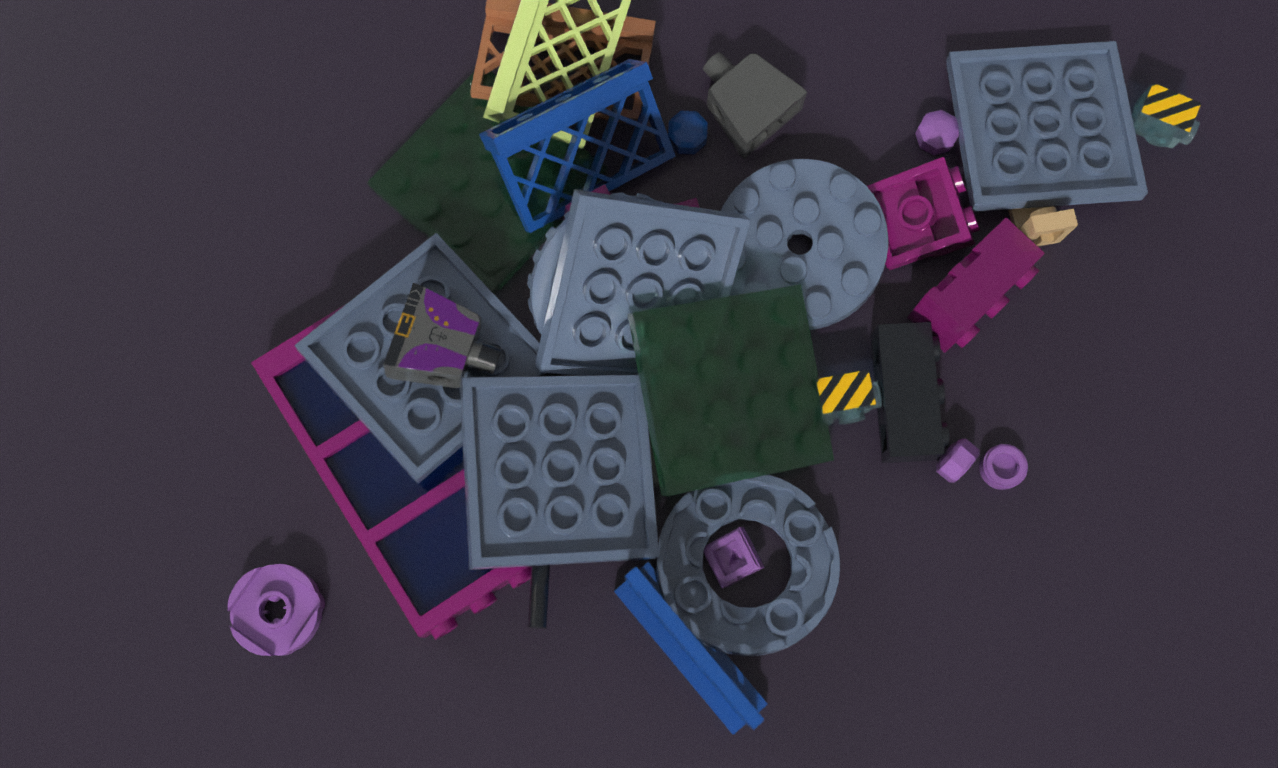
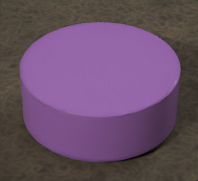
M999 444L983 454L979 463L981 477L989 486L998 490H1007L1019 485L1025 479L1028 463L1025 455L1017 447L1010 444Z

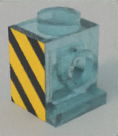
M1152 83L1136 101L1131 113L1135 133L1145 137L1146 141L1159 147L1172 149L1179 142L1188 145L1194 138L1200 122L1195 120L1201 103Z
M869 370L815 379L810 387L819 430L828 429L836 418H838L839 424L862 421L866 419L864 413H868L871 409L879 408L882 405L879 385L876 381L871 382Z

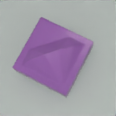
M738 527L707 544L703 551L722 589L764 568L744 527Z

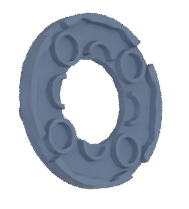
M757 472L723 474L700 485L690 493L688 492L674 506L667 517L658 542L659 557L656 558L659 588L666 603L697 640L704 645L738 656H760L775 653L792 646L808 635L829 610L837 591L840 575V556L836 537L832 527L829 528L824 517L815 507L816 503L796 486L778 477ZM738 520L757 521L772 528L784 540L791 557V576L785 590L773 602L756 608L737 607L722 600L711 589L703 571V551L709 538L722 526Z

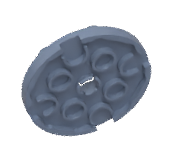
M792 159L773 163L744 179L729 195L721 209L723 212L743 214L751 220L730 297L743 311L769 326L771 324L795 329V331L815 330L830 326L858 310L872 295L881 279L888 253V230L884 214L868 187L856 176L839 166L813 159ZM793 234H803L809 238L811 237L813 243L811 250L803 255L792 253L787 245Z

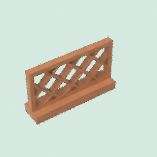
M521 0L486 1V18L470 91L472 98L489 100L493 87L483 86L484 75L500 66L504 52L499 53L491 43L493 31L511 33ZM566 6L577 27L596 19L592 10ZM560 10L543 17L542 25L550 40L570 31ZM626 16L610 68L617 65L614 59L624 53L640 55L641 61L647 62L649 66L656 21ZM615 18L612 19V20L607 21V23H608V25H609V27H610L611 30H612V27H613ZM600 25L581 33L587 47L594 48L596 52L606 48L608 40ZM539 34L535 43L541 40ZM574 38L556 45L559 49L556 53L560 60L566 58L570 64L578 61L572 54L579 49ZM490 53L493 58L488 61V56ZM537 54L530 57L531 61L535 64L531 67L534 76L540 73L544 77L552 74L548 70L549 67L554 65L550 56L542 61ZM602 58L594 61L598 69L600 68ZM588 66L581 67L575 70L576 73L569 77L572 85H575L581 80L586 81L590 79L591 72ZM526 74L524 76L521 88L524 87L523 84L525 82L529 81ZM555 79L549 82L552 88L543 94L548 100L567 89L563 82L558 83ZM529 92L517 97L515 105L534 107L540 104L536 94ZM639 92L631 95L634 99L633 109H622L620 114L634 121H638L642 109V100ZM610 105L605 109L612 111L613 105ZM596 112L594 118L608 120L609 116Z

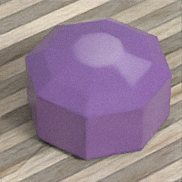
M943 110L927 113L915 133L919 147L932 155L949 152L959 136L956 117Z
M966 438L960 439L944 451L945 454L939 458L936 472L949 483H954L976 461L980 450Z

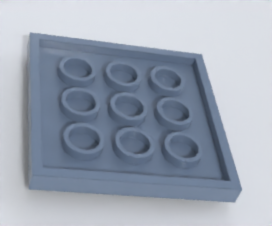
M1116 41L949 52L946 64L954 113L959 129L958 137L969 204L974 212L1138 201L1147 195L1146 180Z
M574 189L535 361L538 371L577 376L644 375V381L683 385L705 384L751 220L743 214Z
M437 233L295 345L302 357L417 484L463 446L460 388L387 378L383 363L413 283L419 284L478 314L481 317V330L478 341L502 348L494 374L468 367L465 378L537 377L546 374L539 372L535 366L539 342Z
M644 375L475 377L461 379L460 399L469 570L644 560L659 557Z

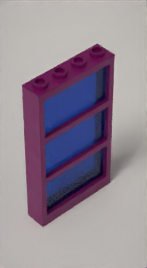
M340 307L257 358L251 364L418 637L426 638L432 634L433 638L437 640L459 625L455 618L467 610L471 609L474 614H477L498 599L494 593L508 583L515 589L530 580L531 566L469 570L463 446L417 484L297 351L295 345L342 308Z

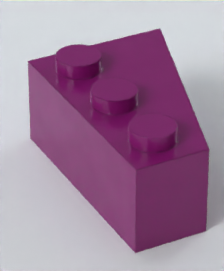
M1005 218L960 263L951 269L948 275L936 287L934 286L925 294L907 318L913 323L931 322L932 335H938L940 349L944 353L955 343L962 349L979 333L980 329L975 323L984 314L992 319L1010 301L1004 294L1014 284L1021 290L1040 271L1034 264L1045 253L1009 219Z

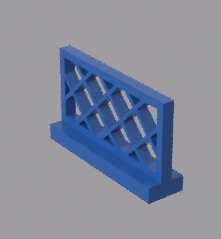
M628 59L479 134L485 149L492 153L525 231L531 233L564 215L565 206L571 203L573 198L571 195L562 193L571 168L588 174L583 191L591 192L604 184L608 191H611L675 157L648 82L653 77L647 62ZM636 92H639L643 103L638 121L620 115L626 98ZM614 104L612 111L605 109L606 107ZM596 112L609 116L601 141L583 134L589 116ZM648 119H649V122H650V124H651V127H649V126L646 125L647 122H648ZM618 120L635 126L627 151L610 145ZM577 123V124H576V127H575V130H572V129H570V128H567V127H569V126H571V125ZM644 130L655 135L660 149L659 152L647 158L636 155ZM559 131L572 135L564 160L546 153L551 136ZM581 139L599 145L590 170L573 164ZM539 142L537 150L529 147ZM608 149L625 155L619 173L611 177L599 174ZM522 150L535 154L526 179L514 175L507 160L508 157ZM543 158L562 164L553 189L535 183ZM634 159L640 161L632 165ZM597 178L604 180L595 185ZM517 182L524 184L522 192ZM534 187L550 193L551 197L546 211L532 218L527 203ZM560 197H561V198H564V199H567V200L561 202L560 204H558V202H559V200H560Z
M647 562L640 569L637 567L633 568L625 575L626 581L614 590V593L733 735L745 724L754 730L765 720L759 712L768 703L726 653L706 646L697 640L663 599L657 580V572L652 565Z

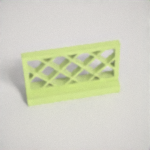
M521 0L483 117L500 123V120L506 121L518 115V113L513 112L517 97L534 90L540 103L546 101L547 99L540 87L558 78H561L567 90L572 88L573 85L567 74L585 65L588 66L593 77L608 70L631 0H621L618 9L603 15L596 0H587L596 19L579 27L576 26L566 6L580 0H555L556 3L548 7L549 0ZM560 10L570 31L550 40L542 25L543 17ZM615 18V21H614V24H613V27H612V30H611L610 27H609V25H608V23H607V21L612 20V19ZM600 25L608 43L605 49L591 55L581 33ZM539 34L543 43L534 47ZM574 38L584 59L564 68L553 46ZM547 50L557 71L536 80L528 64L530 57ZM602 58V62L598 70L594 61ZM526 74L530 84L521 88L524 76ZM595 113L589 116L583 134H589ZM559 131L553 134L551 138L570 144L572 135ZM581 139L578 148L583 149L586 140Z

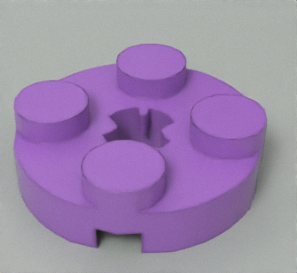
M286 564L258 567L243 575L231 591L227 610L230 611V621L232 624L230 629L236 641L243 648L261 656L289 655L304 647L313 638L322 620L325 601L323 595L318 590L317 584L301 569ZM282 598L286 604L283 609H286L283 619L275 618L272 622H269L265 617V614L270 612L264 610L266 603L269 600L277 602Z

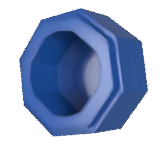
M680 111L669 120L668 137L672 148L678 154H695L706 145L708 122L697 111Z

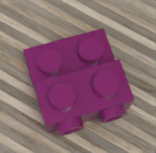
M945 157L867 186L878 201L887 224L888 253L885 264L889 270L929 256L937 258L976 244L972 233L980 231L977 218L972 206L963 208L959 193L967 191L958 166L950 169Z

